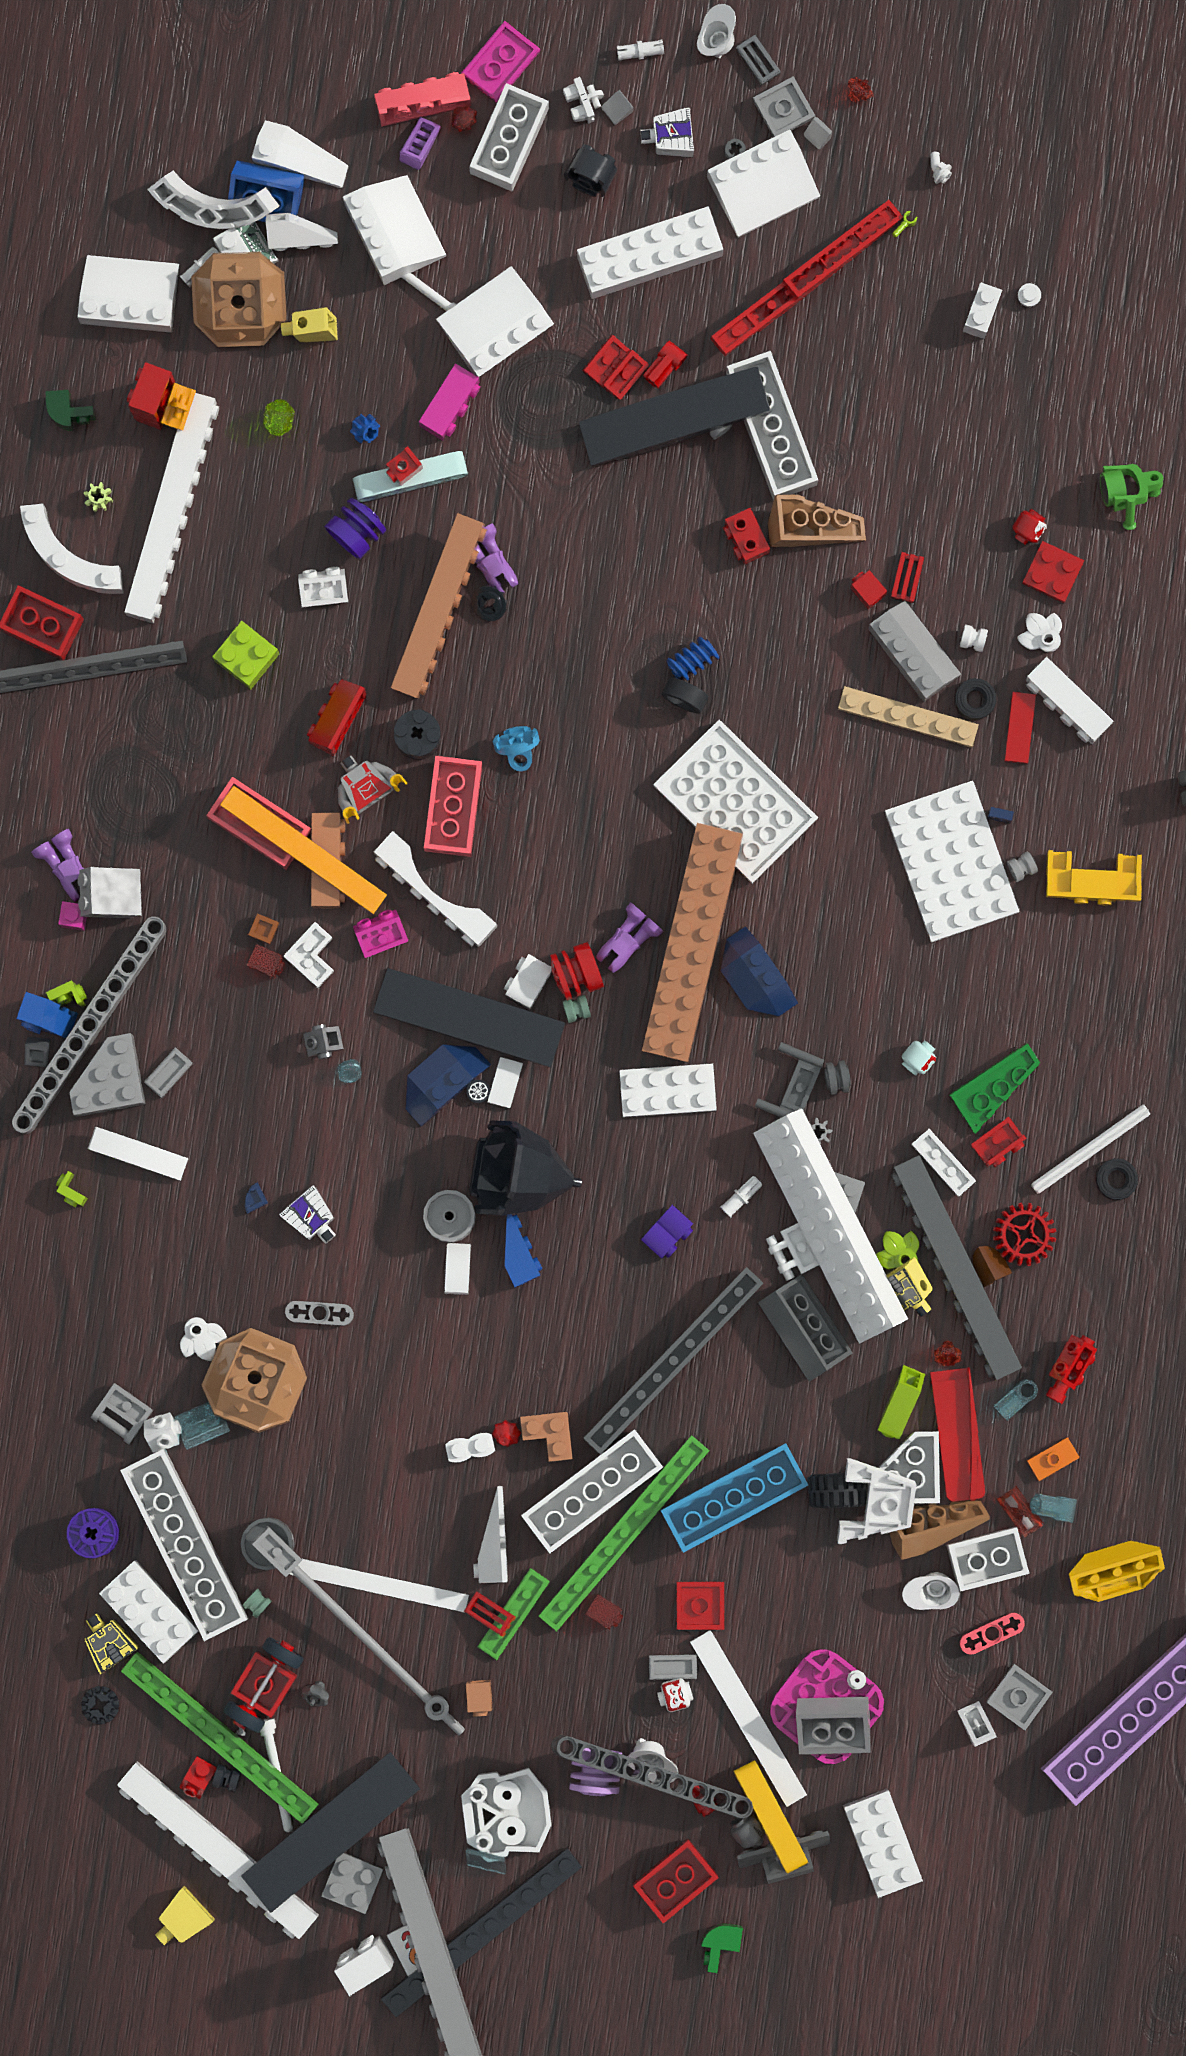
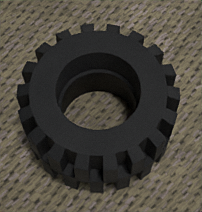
M845 1473L813 1474L808 1477L809 1506L813 1508L864 1506L867 1501L868 1484L846 1482Z

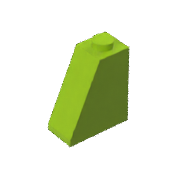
M903 1365L879 1423L878 1431L884 1436L900 1439L920 1395L925 1377L924 1373Z

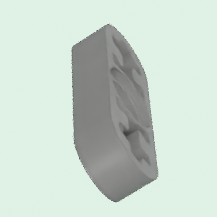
M292 1301L285 1309L286 1317L290 1321L298 1323L344 1326L350 1324L354 1318L352 1308L346 1304ZM295 1305H299L301 1310H307L306 1305H311L309 1309L310 1320H305L306 1314H299L298 1318H294V1315L289 1311L294 1309ZM318 1306H322L326 1310V1317L322 1320H316L313 1317V1310ZM329 1307H334L333 1312H341V1308H346L345 1310L347 1313H350V1316L345 1318L344 1322H341L340 1317L332 1316L333 1321H328L330 1318Z

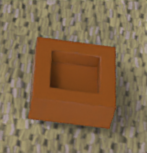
M257 913L248 935L271 944L279 922Z

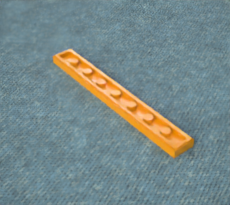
M235 786L232 787L220 804L224 809L372 914L375 913L387 896V894Z

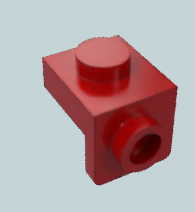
M197 1756L185 1775L180 1789L186 1795L200 1799L215 1774L217 1767Z

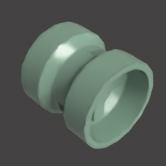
M585 995L579 996L573 1002L572 1000L562 1001L568 1023L575 1022L578 1017L583 1019L591 1017Z

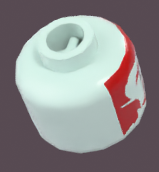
M925 1040L923 1043L913 1041L902 1054L904 1061L902 1065L914 1075L918 1073L925 1074L936 1061V1056L933 1053L935 1048Z

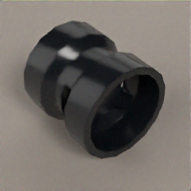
M218 1764L212 1787L218 1789L224 1787L229 1792L235 1793L241 1772L236 1768L231 1770L227 1769L225 1765Z

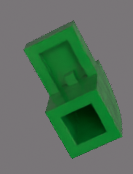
M717 1924L705 1933L701 1946L710 1948V1951H705L703 1965H707L708 1972L717 1973L721 1949L740 1952L743 1931L741 1925Z

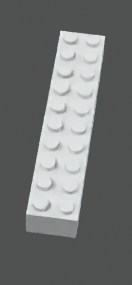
M799 1109L754 1132L753 1134L859 1344L908 1320L803 1110Z

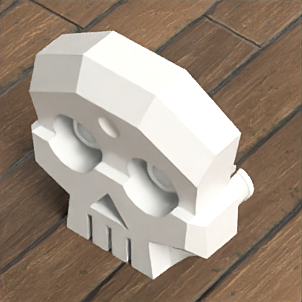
M530 1768L501 1776L497 1771L479 1774L472 1785L461 1795L467 1843L478 1849L488 1859L506 1857L509 1851L539 1852L551 1827L547 1789ZM504 1791L511 1792L512 1796L510 1799L503 1798L502 1794ZM483 1808L495 1814L486 1824L484 1822ZM508 1827H515L516 1833L509 1835L507 1833Z

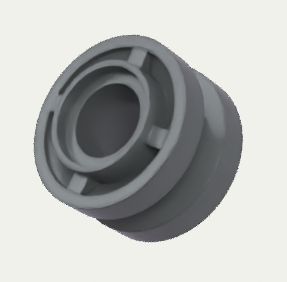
M845 1060L838 1061L837 1066H834L832 1062L826 1063L824 1074L826 1087L830 1095H836L838 1089H841L843 1093H849L851 1081L848 1065L846 1066Z

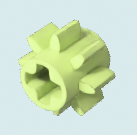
M100 482L99 486L95 487L93 484H90V491L84 492V495L89 497V500L85 502L86 506L92 504L94 512H97L98 508H103L106 511V504L108 502L113 503L112 498L107 496L112 492L111 489L107 488L104 490L102 482ZM101 493L103 499L99 498L98 502H96L93 496H98Z

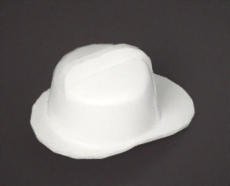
M718 4L707 12L697 40V48L701 54L721 58L722 55L728 53L733 47V30L736 16L730 6Z
M932 1572L926 1576L912 1579L905 1585L902 1592L903 1600L907 1606L919 1610L947 1609L958 1601L960 1595L957 1584L940 1572Z
M640 1738L634 1751L628 1755V1757L678 1774L677 1767L666 1758L662 1745L657 1742L646 1741ZM633 1763L628 1764L629 1767L635 1770ZM653 1770L648 1774V1780L654 1782L657 1774Z

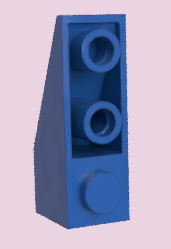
M508 1214L505 1268L516 1288L539 1277V1271L542 1270V1267L537 1257L532 1259L529 1252L532 1246L527 1235L522 1237L519 1231L522 1224L517 1214L514 1216Z

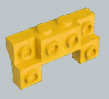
M1053 850L1047 851L1046 897L1068 898L1074 900L1075 904H1088V900L1097 901L1098 905H1111L1115 901H1141L1142 855L1125 856L1118 854L1116 871L1071 869L1072 851H1067L1066 853L1053 852Z

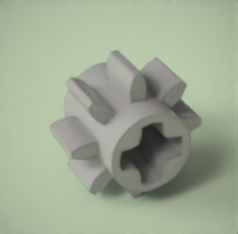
M815 1118V1124L811 1125L813 1131L816 1126L819 1127V1130L824 1131V1134H821L820 1139H818L820 1145L822 1140L828 1143L829 1139L826 1135L832 1133V1130H827L825 1127L828 1121L821 1124L818 1118Z

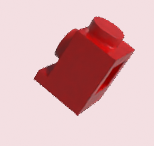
M408 446L386 464L388 469L386 471L387 476L393 483L397 481L401 486L423 469L422 463ZM401 462L407 465L403 470L398 468Z

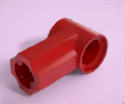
M669 340L658 353V358L644 373L643 378L653 387L659 389L669 375L682 365L688 354Z

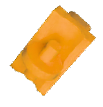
M173 383L160 423L183 430L196 390Z

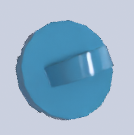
M518 726L506 729V731H503L504 735L500 737L499 734L496 735L493 739L495 752L507 755L509 764L514 770H527L532 764L531 749L537 746L540 741L537 730L535 728L531 730L527 726ZM517 755H523L526 757L527 761L524 763H518L517 761H515L514 757Z

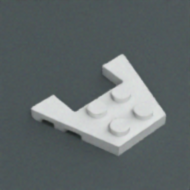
M847 1458L845 1481L869 1483L864 1521H839L838 1544L847 1543V1540L858 1538V1540L867 1538V1535L878 1532L885 1534L911 1527L916 1492L915 1481Z

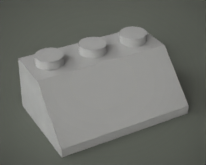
M868 1697L797 1698L796 1723L799 1754L870 1753Z

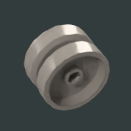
M444 1190L436 1193L428 1200L424 1208L423 1219L427 1230L434 1238L442 1242L454 1243L463 1240L470 1234L475 1225L476 1214L472 1203L464 1194L454 1190ZM447 1212L454 1214V1218L450 1221L445 1219Z

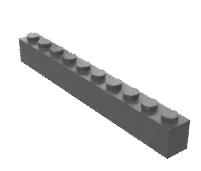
M920 1155L894 1167V1173L891 1174L892 1179L897 1187L901 1185L904 1192L901 1195L903 1202L907 1208L911 1207L915 1214L912 1216V1220L916 1228H921L925 1235L922 1237V1241L926 1249H931L935 1256L932 1261L938 1272L942 1270L945 1279L942 1282L947 1292L952 1291L956 1299L952 1301L957 1313H962L966 1320L963 1322L967 1334H972L976 1341L973 1344L979 1357L983 1355L986 1361L983 1367L988 1377L998 1380L1021 1369L1022 1366Z
M746 1267L593 1427L584 1439L601 1455L760 1288L763 1282Z

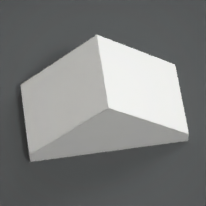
M979 1701L958 1710V1714L973 1746H978L996 1738V1734Z

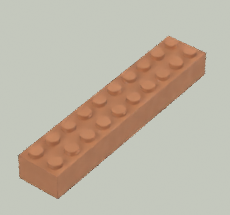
M701 823L696 825L645 1035L643 1052L684 1062L689 1061L743 833Z

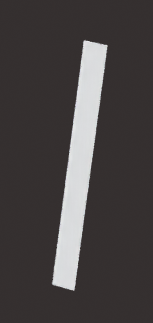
M302 1559L298 1564L313 1580L464 1612L469 1595L305 1559Z

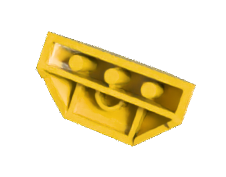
M1127 1541L1085 1554L1069 1573V1578L1075 1596H1082L1086 1599L1100 1602L1145 1588L1165 1567L1160 1547Z

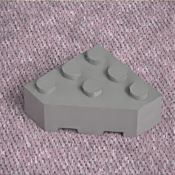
M131 1033L107 1037L69 1092L74 1116L80 1117L146 1104L134 1036Z

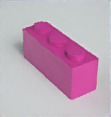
M455 363L421 417L419 426L442 441L446 436L450 437L456 428L455 421L458 417L462 418L469 407L466 404L470 397L475 398L481 388L479 386V377Z

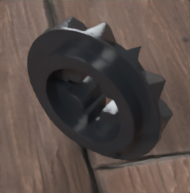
M488 584L479 587L472 596V606L475 613L486 621L499 620L507 611L506 604L508 600H505L504 592H500L496 589V586L491 587ZM495 599L493 605L485 607L488 600Z
M97 1686L91 1688L84 1694L82 1699V1713L92 1723L97 1725L106 1724L112 1721L119 1711L118 1697L108 1687ZM95 1696L101 1702L109 1700V1703L103 1707L105 1715L99 1709L91 1710L96 1705Z

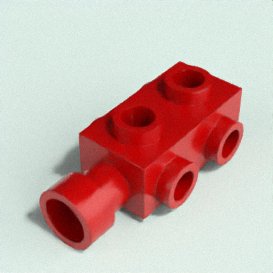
M1071 1335L1049 1373V1376L1057 1381L1053 1388H1049L1046 1393L1047 1397L1062 1405L1067 1397L1065 1394L1068 1388L1075 1390L1076 1386L1083 1382L1084 1372L1088 1365L1093 1364L1095 1361L1097 1349L1093 1347L1095 1343L1093 1340L1084 1335L1081 1338Z

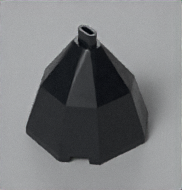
M490 1120L487 1128L490 1130L486 1138H479L476 1144L469 1187L470 1195L476 1197L478 1204L474 1206L476 1214L502 1216L535 1211L572 1187H581L582 1180L574 1177L550 1142L518 1122Z

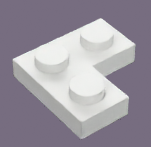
M314 922L289 949L284 958L319 988L334 970L317 955L333 938Z

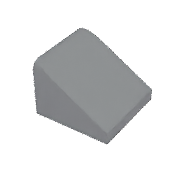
M620 90L601 106L614 125L633 112V106Z
M815 117L804 132V136L820 150L831 139L832 131L818 117Z

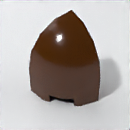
M980 1246L974 1251L973 1267L983 1288L993 1284L996 1280L1012 1274L1004 1257H1001V1253L994 1248Z

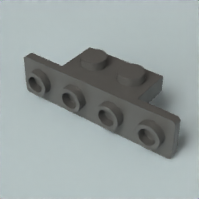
M815 1831L807 1837H796L808 1863L788 1874L785 1872L771 1844H767L759 1850L749 1849L741 1852L740 1855L736 1856L739 1868L763 1863L768 1884L814 1872L808 1850L831 1844L828 1831Z

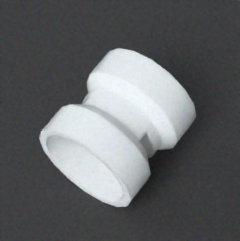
M965 624L960 647L968 648L973 645L975 651L983 652L988 630L981 628L976 632V629L972 626Z

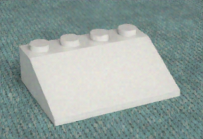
M791 130L712 167L707 172V178L738 238L820 198L804 156Z
M407 175L365 186L343 196L346 209L383 285L446 257V253Z
M87 255L78 308L80 324L172 333L179 264Z
M512 266L436 318L472 374L480 377L554 324L540 302Z

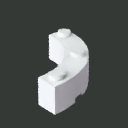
M174 170L147 189L163 207L180 215V218L208 228L227 229L251 224L279 207L266 187L252 196L241 199H217L191 188Z
M44 504L20 506L23 524L31 543L43 561L56 574L78 587L98 593L124 594L122 571L119 566L98 565L75 556L54 536Z

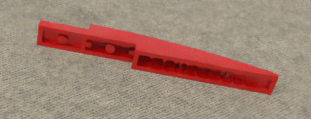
M890 200L886 201L786 277L772 291L712 335L711 341L725 357L830 278L902 220L903 216Z

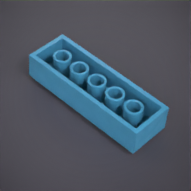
M784 1443L660 1511L684 1553L808 1486V1483L787 1444Z

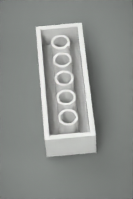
M709 206L577 249V258L591 299L723 256V247Z
M768 351L727 366L726 374L729 375L756 366L759 368L770 412L746 419L744 422L774 501L775 495H792L817 486L818 478L772 353Z
M634 1429L521 1516L547 1551L551 1553L662 1469L663 1466Z

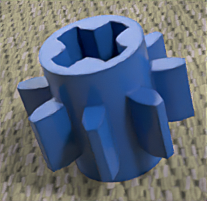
M360 414V416L352 421L353 429L350 430V433L355 436L359 443H362L363 440L370 443L378 436L380 425L371 414L367 415V417Z

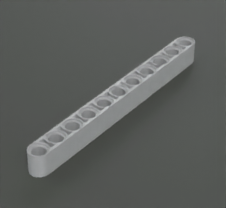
M148 918L131 941L14 1115L12 1125L16 1131L22 1134H29L36 1128L165 936L166 925L160 918ZM154 922L161 925V930L157 934L149 932V927ZM146 942L148 944L147 951L142 954L137 953V944ZM128 961L134 962V970L130 973H125L123 965ZM113 981H120L122 983L120 991L111 992L110 985ZM101 1000H106L109 1003L108 1009L104 1012L97 1010V1004ZM89 1019L94 1020L96 1023L95 1028L92 1031H85L84 1023ZM75 1039L82 1040V1048L78 1051L71 1049V1042ZM67 1058L69 1060V1067L66 1070H59V1060ZM48 1078H55L56 1086L52 1090L45 1088V1081ZM36 1097H41L43 1100L42 1107L38 1110L33 1109L31 1106L32 1100ZM22 1117H28L30 1120V1125L26 1129L19 1128L18 1122Z

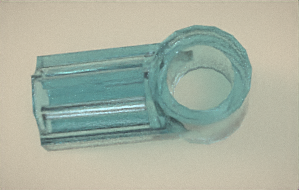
M1022 1379L994 1407L1008 1421L1037 1396L1038 1388L1030 1379ZM1026 1383L1031 1384L1033 1387V1392L1029 1396H1023L1020 1393L1021 1386Z
M1035 1493V1496L1031 1498L1030 1508L1033 1514L1049 1516L1055 1520L1073 1523L1077 1499L1061 1496L1052 1497Z

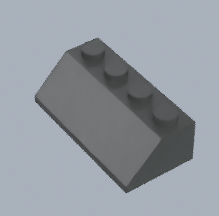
M802 1274L758 1302L808 1381L813 1380L853 1353Z

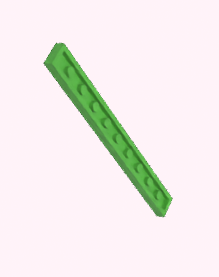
M691 1435L546 1606L539 1617L557 1632L710 1450Z
M136 1652L122 1669V1673L303 1824L319 1805L140 1653Z

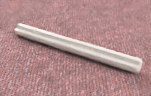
M1144 1105L1138 1107L1031 1184L1037 1194L1044 1191L1150 1115L1149 1110Z

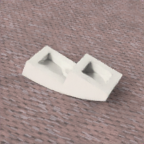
M447 1243L445 1294L468 1295L471 1244Z

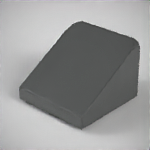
M28 1037L25 1043L24 1065L47 1067L51 1040Z

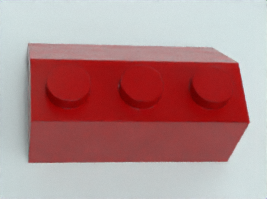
M343 679L338 684H333L329 692L331 698L328 704L324 703L319 710L318 716H320L317 725L313 723L307 733V736L310 737L308 740L309 744L332 756H335L367 696L364 687Z

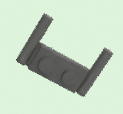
M783 1042L780 1043L778 1051L797 1058L799 1061L779 1107L759 1098L755 1104L756 1108L781 1118L799 1109L804 1111L824 1062V1059Z

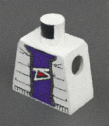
M690 108L653 117L654 129L640 130L641 143H655L656 154L684 157H693L694 155Z
M314 1185L279 1214L309 1240L317 1234L326 1244L336 1236L328 1226L334 1217Z

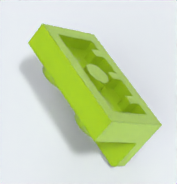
M72 980L46 992L49 1000L60 1006L73 1001L71 998L73 996L79 1006H86L84 1000L87 999L83 987L80 984L76 985Z

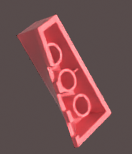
M458 72L449 73L445 78L436 79L435 77L423 80V83L415 85L414 83H406L398 89L384 88L374 94L381 127L471 106L465 75Z

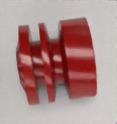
M588 942L573 946L574 958L571 959L566 951L562 950L563 962H559L556 953L550 955L551 970L558 989L565 996L566 1001L572 999L570 988L574 987L577 997L581 996V984H584L589 992L604 988L599 969Z

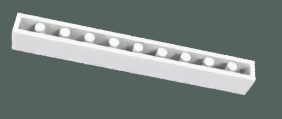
M195 393L184 429H177L125 608V614L128 617L154 623L155 617L159 618L162 605L159 602L161 596L166 595L168 589L166 578L168 573L172 574L175 564L172 557L174 551L178 552L181 544V538H178L181 529H185L188 518L185 516L187 507L191 508L194 494H191L193 485L197 486L199 482L200 472H197L199 464H203L205 461L207 450H204L206 441L210 442L213 428H210L212 419L216 420L218 416L219 406H216L215 398Z
M138 1761L118 1783L117 1786L121 1788L119 1790L121 1795L128 1800L133 1798L139 1803L137 1808L147 1816L149 1813L157 1819L155 1823L164 1831L169 1829L175 1834L173 1838L182 1846L187 1844L193 1849L191 1853L202 1862L205 1859L211 1864L210 1870L219 1877L224 1875L230 1880L228 1885L238 1893L240 1890L248 1896L246 1900L255 1908L258 1906L266 1911L264 1915L273 1923L278 1921L284 1926L282 1930L293 1939L296 1936L300 1939L316 1920L319 1914L295 1894L270 1913L241 1877L256 1861Z

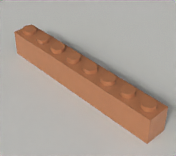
M457 513L392 683V689L415 698H419L420 694L425 695L429 682H426L428 673H433L437 664V660H434L436 652H441L446 640L442 638L445 629H450L454 619L451 616L454 607L458 608L462 598L459 592L462 585L466 586L471 573L467 572L470 563L475 564L479 551H476L478 542L483 543L487 529H484V523Z

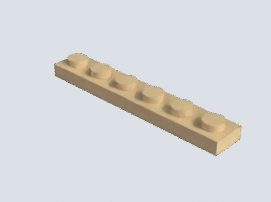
M844 686L838 707L840 711L970 748L973 747L979 725Z

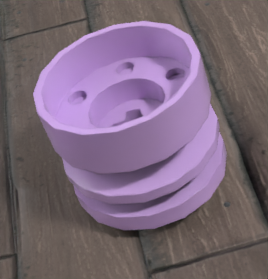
M585 1748L582 1752V1758L588 1760L591 1756V1750ZM611 1755L607 1756L604 1760L606 1768L613 1764ZM572 1761L571 1764L582 1767V1771L571 1773V1778L581 1779V1782L570 1783V1790L592 1796L619 1794V1787L609 1785V1782H620V1777Z

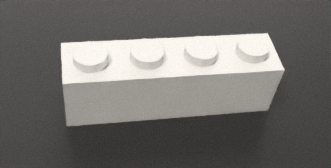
M1047 657L1025 679L1028 683L1026 685L1027 688L1034 694L1039 693L1044 698V704L1050 710H1057L1061 714L1060 719L1067 726L1070 727L1072 725L1078 731V737L1085 743L1089 741L1093 744L1114 722Z

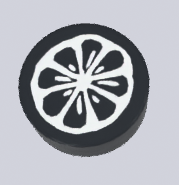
M474 1080L469 1083L467 1096L472 1102L483 1103L489 1098L490 1088L485 1081Z

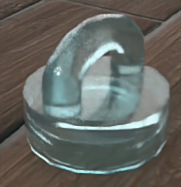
M355 1059L342 1062L337 1069L339 1079L345 1083H353L362 1075L359 1062Z

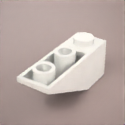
M291 213L266 215L268 249L283 251L289 247L307 249L315 245L331 247L333 244H338L337 232Z

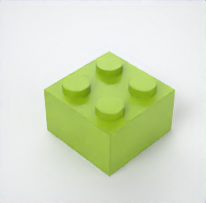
M241 621L213 655V659L251 690L280 653L276 647Z

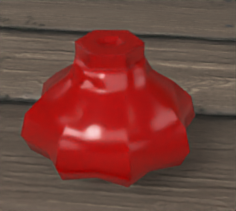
M504 1420L502 1423H496L495 1430L492 1433L497 1444L506 1447L517 1444L521 1435V1431L517 1428L516 1423H510L507 1420Z

